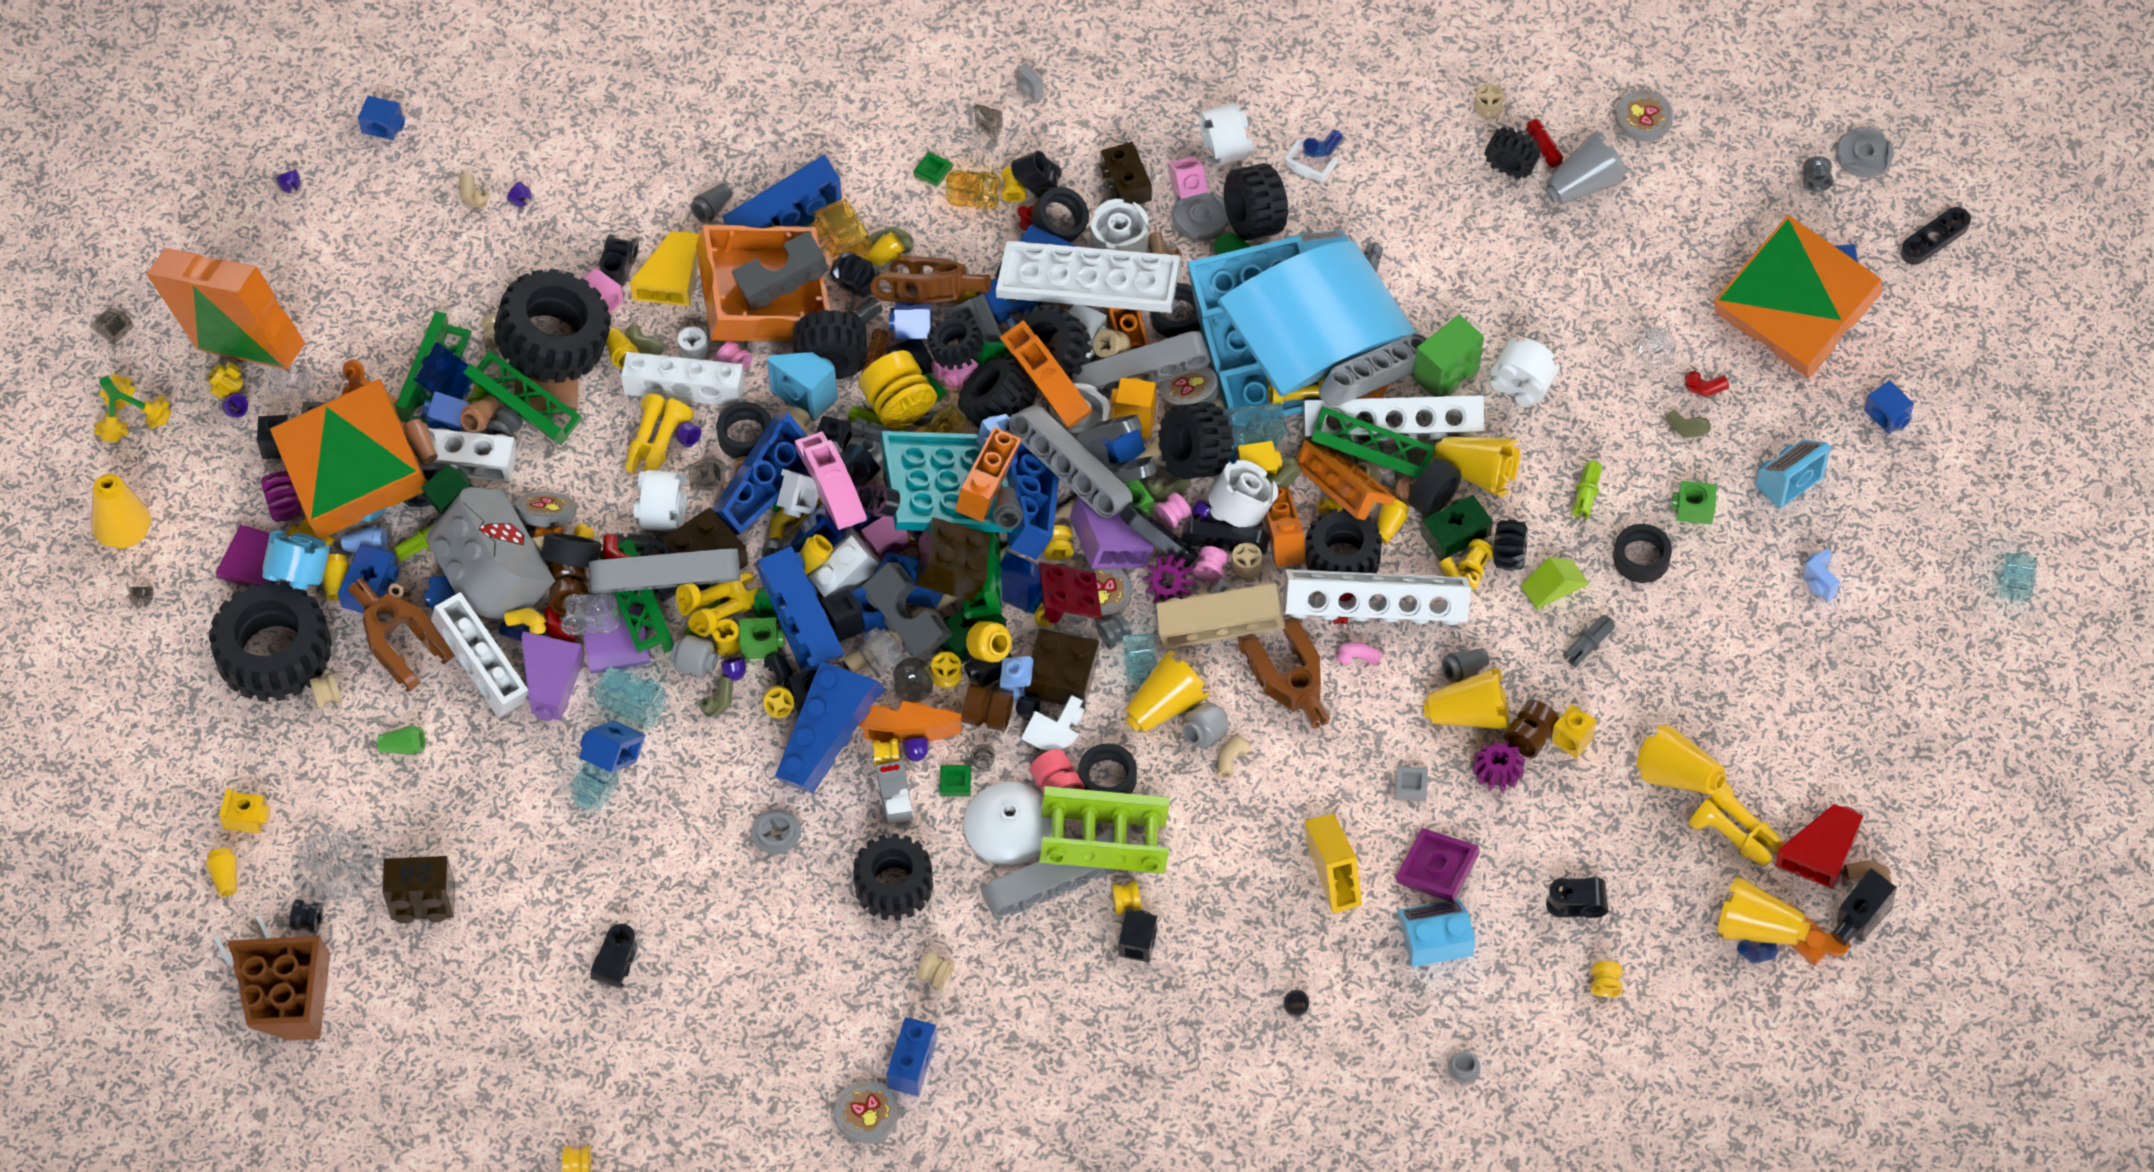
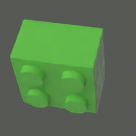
M1458 314L1417 347L1413 380L1433 397H1443L1445 394L1447 396L1452 395L1458 389L1460 382L1465 378L1472 379L1479 372L1484 335Z

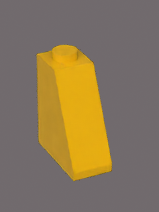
M671 231L632 278L630 283L632 300L690 306L699 265L696 250L699 234L689 231Z
M1334 813L1305 820L1306 843L1332 914L1362 906L1357 857Z

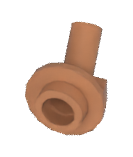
M1400 478L1395 488L1380 482L1383 488L1396 497L1395 499L1410 506L1408 498L1414 483L1409 478Z

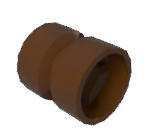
M553 562L548 568L555 579V582L549 588L551 609L555 613L565 616L584 612L590 603L586 568Z
M970 684L963 705L962 723L979 727L986 723L988 729L1005 732L1012 713L1014 694L997 689L993 693H989L987 687Z
M1533 699L1527 700L1518 713L1517 719L1512 721L1503 734L1504 740L1508 739L1510 748L1519 746L1521 755L1527 758H1536L1546 744V739L1551 737L1553 727L1559 720V717L1545 703Z

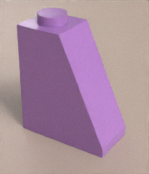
M1078 496L1070 514V519L1090 568H1145L1155 548L1154 544L1127 525L1120 517L1121 512L1109 518L1101 517Z
M523 631L521 637L531 712L537 718L544 721H551L552 719L561 721L584 662L582 645Z

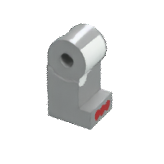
M904 761L876 765L877 780L887 824L913 820Z

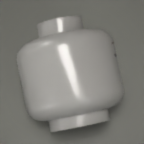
M686 635L682 640L678 639L675 642L670 660L671 663H674L678 673L695 678H703L709 671L713 672L715 670L718 654L714 653V645L710 640Z
M1206 702L1189 711L1183 719L1182 730L1185 738L1191 744L1202 748L1211 746L1222 739L1228 732L1227 713L1223 708L1214 703Z

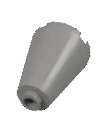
M1595 131L1590 134L1546 180L1548 187L1545 188V192L1553 203L1558 201L1560 204H1565L1622 183L1628 179L1624 175L1627 173L1622 159L1612 145L1608 147L1602 142L1606 139L1602 133Z

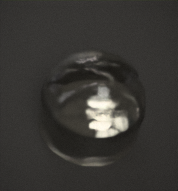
M129 587V600L131 604L138 608V599H144V608L149 606L153 601V587Z
M988 744L976 745L970 754L973 766L980 770L992 767L995 762L994 749ZM975 757H991V760L975 761Z

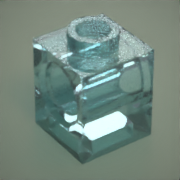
M2007 552L2002 567L1999 598L2030 602L2034 590L2037 557H2031L2024 553L2014 554Z
M1153 633L1123 636V655L1127 682L1144 683L1157 665Z
M587 762L570 784L573 800L579 807L584 810L592 808L600 812L620 783L617 771L611 773Z

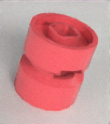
M1054 749L1043 753L1032 762L1029 768V772L1036 784L1041 787L1042 794L1044 793L1045 786L1085 790V785L1077 772L1072 770L1073 765L1062 749Z

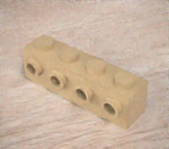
M1263 582L1256 584L1254 587L1243 589L1229 588L1225 592L1214 594L1200 593L1195 597L1186 599L1171 598L1163 603L1156 604L1159 636L1165 649L1285 629L1282 597L1276 583Z

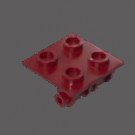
M1043 562L1038 563L1039 581L1042 587V602L1044 609H1046L1044 617L1050 623H1058L1064 613L1102 619L1096 573Z

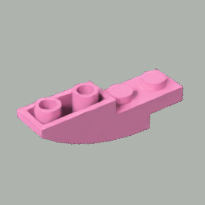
M823 431L795 440L796 451L813 478L817 487V493L837 529L840 530L867 521L853 482L832 440L828 441Z

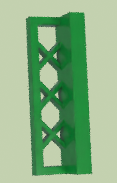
M435 311L395 404L399 418L403 422H409L414 419H421L423 423L425 422V418L415 416L414 412L416 408L424 405L425 400L430 402L434 393L429 396L425 391L426 384L438 379L441 384L440 391L438 392L447 394L471 337V330L449 325L446 313ZM447 334L462 337L459 344L447 348L444 341ZM448 356L451 361L450 367L438 372L434 366L436 361Z
M490 350L477 367L469 364L463 372L472 383L495 397L497 401L516 412L522 419L560 446H562L582 420L581 415ZM492 361L500 366L501 377L491 379L483 373ZM506 371L509 372V373L512 374V375H511V376H506ZM520 380L523 382L524 393L512 394L508 391L507 382ZM528 387L533 389L535 392H529ZM544 397L547 410L536 411L530 405V398ZM551 403L558 408L552 409ZM565 412L572 418L562 430L553 423V414Z
M1322 407L1310 439L1316 443L1414 478H1418L1429 465L1435 449L1432 445L1326 407ZM1326 414L1338 418L1343 430L1334 435L1321 431ZM1343 420L1355 425L1346 428ZM1358 426L1366 428L1371 440L1362 445L1353 443L1348 431ZM1371 431H1374V432H1377V433H1380V434H1383V435H1381V436H1379V437H1377V438H1374V436H1373V434H1372ZM1345 433L1348 440L1339 438L1337 436ZM1387 436L1394 438L1399 451L1390 455L1381 453L1376 441ZM1400 441L1408 443L1410 445L1405 448H1402ZM1373 443L1376 450L1367 448L1366 446ZM1415 446L1427 450L1422 466L1409 463L1405 451ZM1401 453L1404 461L1394 456Z
M984 532L990 534L987 578L973 602L964 600L966 620L1002 613L1000 532ZM980 598L984 599L987 604L972 607Z
M632 539L618 544V550L625 555L639 557ZM603 550L600 552L601 560H603ZM652 589L636 590L630 593L626 591L614 592L637 652H643L660 644L664 653L672 651L674 643ZM633 601L646 606L640 617L628 613ZM643 625L655 629L656 636L641 642L639 641L638 634Z

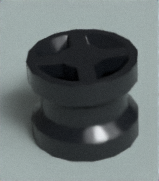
M296 899L291 908L290 929L299 931L303 928L307 929L310 933L317 934L323 918V904L321 902L306 904L304 900Z

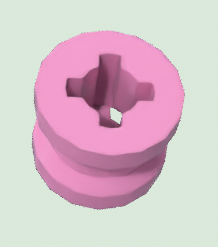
M728 341L717 352L715 361L743 364L745 371L752 361V355L747 350H740L739 345L735 341Z
M1174 492L1167 497L1165 503H1159L1154 507L1157 519L1171 531L1178 526L1180 520H1186L1192 514L1187 502Z
M1213 546L1203 547L1199 552L1200 562L1195 564L1193 572L1201 580L1218 583L1220 578H1223L1224 571L1222 569L1227 566L1229 556L1219 548Z

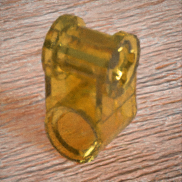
M961 170L950 172L946 177V201L956 207L995 209L999 205L997 188L1000 187L1001 179L992 172L981 173Z

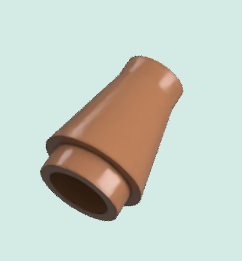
M487 395L483 399L464 407L460 416L463 428L471 433L483 431L494 412L499 408L497 399Z
M414 419L403 425L406 439L421 463L427 465L438 458V454L435 451L428 425L423 423L421 419Z

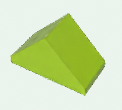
M1548 557L1521 584V588L1537 610L1587 586L1588 581L1573 560Z

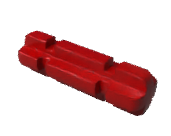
M1537 118L1528 121L1526 130L1530 136L1534 137L1532 140H1536L1538 143L1537 147H1540L1542 156L1547 157L1545 159L1547 164L1551 168L1561 165L1563 163V155L1559 149H1555L1557 146L1547 130L1543 129L1544 125Z

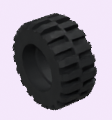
M543 269L532 271L531 275L528 273L518 277L517 281L511 282L506 292L503 293L494 323L495 343L497 346H500L499 352L503 358H509V364L516 370L518 368L521 369L523 375L529 378L531 376L538 377V381L542 382L554 379L555 383L565 382L566 377L573 381L580 378L581 373L583 375L588 374L601 359L610 332L611 315L608 312L609 307L604 299L600 300V292L595 287H589L590 283L583 278L577 279L573 273L566 271V274L559 273V269H549L548 272H543ZM536 316L558 318L567 323L574 330L575 334L568 336L547 334L538 329L530 321V318Z
M274 581L264 582L262 586H256L255 583L247 586L248 590L242 593L238 590L232 594V600L230 602L225 600L219 607L220 614L216 613L211 622L212 628L209 630L210 648L219 674L224 681H227L228 687L234 692L240 690L243 697L252 699L253 695H256L258 701L268 702L269 697H275L276 701L285 700V695L293 693V696L303 693L301 688L305 685L310 688L311 683L309 679L316 678V674L323 675L326 670L325 662L330 660V646L332 645L325 616L313 596H308L307 591L304 589H293L290 583L285 582L275 585ZM282 626L297 632L294 641L277 654L257 656L244 651L248 640L265 628Z

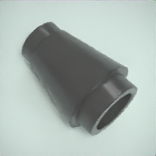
M721 183L695 196L690 205L693 215L703 222L713 220L732 197V191L726 184Z
M1002 487L998 491L993 512L994 521L1000 528L1005 530L1016 528L1023 519V511L1016 491L1012 487Z
M1484 648L1449 653L1447 658L1442 660L1444 675L1451 682L1455 680L1457 682L1462 681L1484 668V666L1489 665V655Z

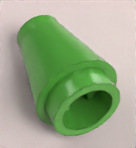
M415 725L379 734L377 737V745L381 753L417 755L418 752L425 750L424 730L422 727H415Z

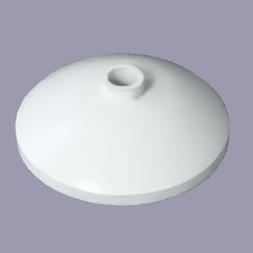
M1020 782L997 783L979 792L969 803L964 815L965 837L974 852L986 861L1002 866L1023 865L1040 857L1042 837H1051L1052 821L1050 817H1041L1042 792L1031 785ZM1006 812H1014V813H1015L1013 816H1006V815H1005Z

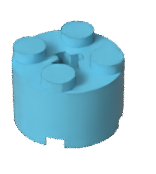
M285 531L270 532L262 567V577L272 581H280V579L290 581V586L297 589H308L309 584L320 585L323 581L330 545L325 546L326 541L308 534L295 532L294 536L285 537Z

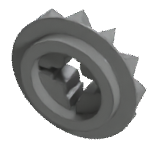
M781 809L766 811L759 815L752 825L751 836L753 844L759 848L760 852H767L772 857L779 853L786 855L790 849L797 847V843L801 838V825L798 819L788 811ZM772 824H774L778 831H783L781 833V841L776 839L775 836H770L772 834Z

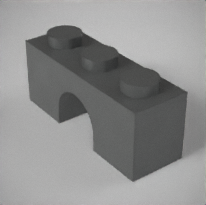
M810 231L783 244L788 257V261L783 268L775 271L767 270L761 265L758 258H755L731 271L735 283L751 311L768 306L772 300L784 294L793 293L799 286L808 281H815L821 278L825 272L829 271L826 259Z
M887 563L862 585L867 592L866 599L874 608H879L885 616L883 619L884 623L892 632H897L903 640L901 643L902 647L909 655L916 658L928 657L953 635L935 610H924L916 618L908 614L906 599L917 588V585L900 563Z

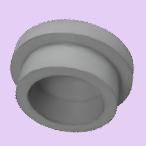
M1457 1053L1449 1061L1448 1072L1452 1079L1459 1083H1471L1480 1074V1062L1472 1053Z

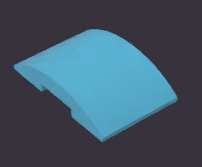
M1301 235L1187 262L1197 316L1210 357L1211 369L1218 377V390L1233 429L1303 413L1304 400H1322L1312 398L1284 402L1281 407L1270 408L1267 398L1269 383L1266 381V375L1217 302L1219 298L1259 273L1305 252ZM1318 381L1310 385H1318Z
M1355 241L1335 242L1291 257L1252 277L1217 301L1280 397L1326 378L1330 371L1340 364L1410 334H1417Z

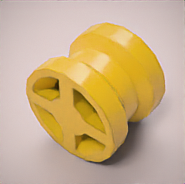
M1054 525L1053 538L1044 549V556L1047 559L1062 560L1072 557L1074 548L1070 542L1072 539L1070 527Z
M941 652L934 656L931 661V676H933L932 681L934 684L943 689H951L957 686L962 678L959 657L952 652Z
M776 685L766 690L762 703L770 716L783 718L793 710L794 698L787 688Z
M897 738L890 739L889 742L884 743L880 740H873L875 771L876 765L899 761Z
M1137 880L1130 881L1128 885L1122 886L1118 883L1111 884L1116 915L1123 914L1125 910H1132L1134 912L1141 910Z
M1599 961L1591 965V975L1594 977V981L1591 982L1590 991L1593 995L1616 997L1622 994L1623 985L1619 981V978L1623 975L1621 964L1613 961Z
M590 1145L582 1146L580 1149H574L572 1146L563 1147L562 1172H591L592 1150Z

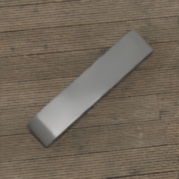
M1192 331L1081 365L1082 372L1079 375L1073 373L1071 381L1073 384L1084 383L1097 388V392L1103 397L1105 395L1106 398H1111L1113 388L1118 389L1121 377L1128 379L1139 378L1143 381L1159 383L1205 368L1210 363V357L1203 335L1200 332Z
M1410 334L1334 367L1319 389L1320 398L1331 406H1340L1414 373L1416 349L1427 338L1421 334Z
M1032 405L1010 417L1009 429L1011 433L1022 438L1021 443L1098 515L1109 518L1123 511L1129 502L1132 503V494L1129 488L1043 408L1038 405Z
M738 549L696 551L589 562L591 593L594 594L679 587L685 583L704 585L741 580Z
M1114 831L1095 837V841L1114 843ZM1038 861L989 882L982 888L981 894L994 919L1001 921L1005 915L1010 914L1012 916L1031 908V904L1046 902L1060 896V892L1064 890L1072 891L1088 884L1090 879L1096 878L1098 880L1117 872V869L1039 863Z

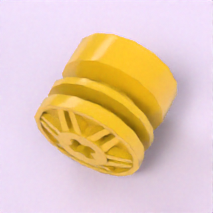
M904 350L892 352L873 362L862 373L858 382V386L868 402L874 405L873 410L882 424L892 429L903 428L922 418L932 408L937 398L935 390L927 378L921 375L922 371L910 352Z

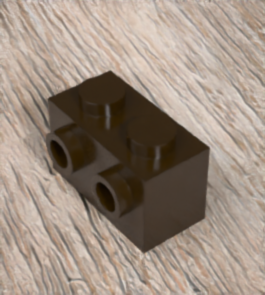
M1133 141L1100 150V163H1097V170L1101 180H1107L1108 185H1106L1110 200L1123 199L1124 203L1132 205L1133 202L1139 205L1152 201V184Z

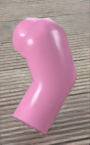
M1362 642L1343 643L1338 647L1339 652L1336 654V660L1348 665L1351 663L1352 657H1359L1377 666L1383 653Z

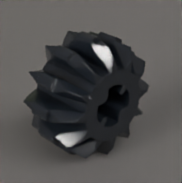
M843 252L835 259L829 273L833 282L837 283L839 287L862 297L872 294L870 284L880 274L878 267L872 265L871 261H867L864 257L849 252Z
M1513 519L1500 520L1498 522L1493 546V562L1497 568L1513 571L1521 570L1524 567L1528 544V527L1525 522Z

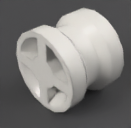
M692 326L683 329L679 333L677 340L680 356L682 358L703 360L708 354L706 333L701 328Z

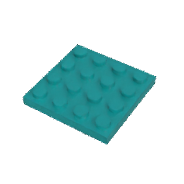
M881 432L880 445L888 488L898 490L900 493V504L897 512L893 515L895 530L925 531L931 519L935 517L981 532L1011 533L1013 529L1005 530L1000 528L993 519L997 496L983 523L955 511L961 487L981 452L980 445L976 441L978 434ZM1007 475L1005 476L1000 489L1002 487H1009Z

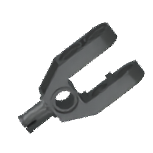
M1138 414L1099 421L1083 430L1075 438L1123 483L1143 479L1157 472L1152 456L1110 463L1108 450L1102 442L1103 438L1113 440L1120 435L1137 429L1141 431L1143 428Z

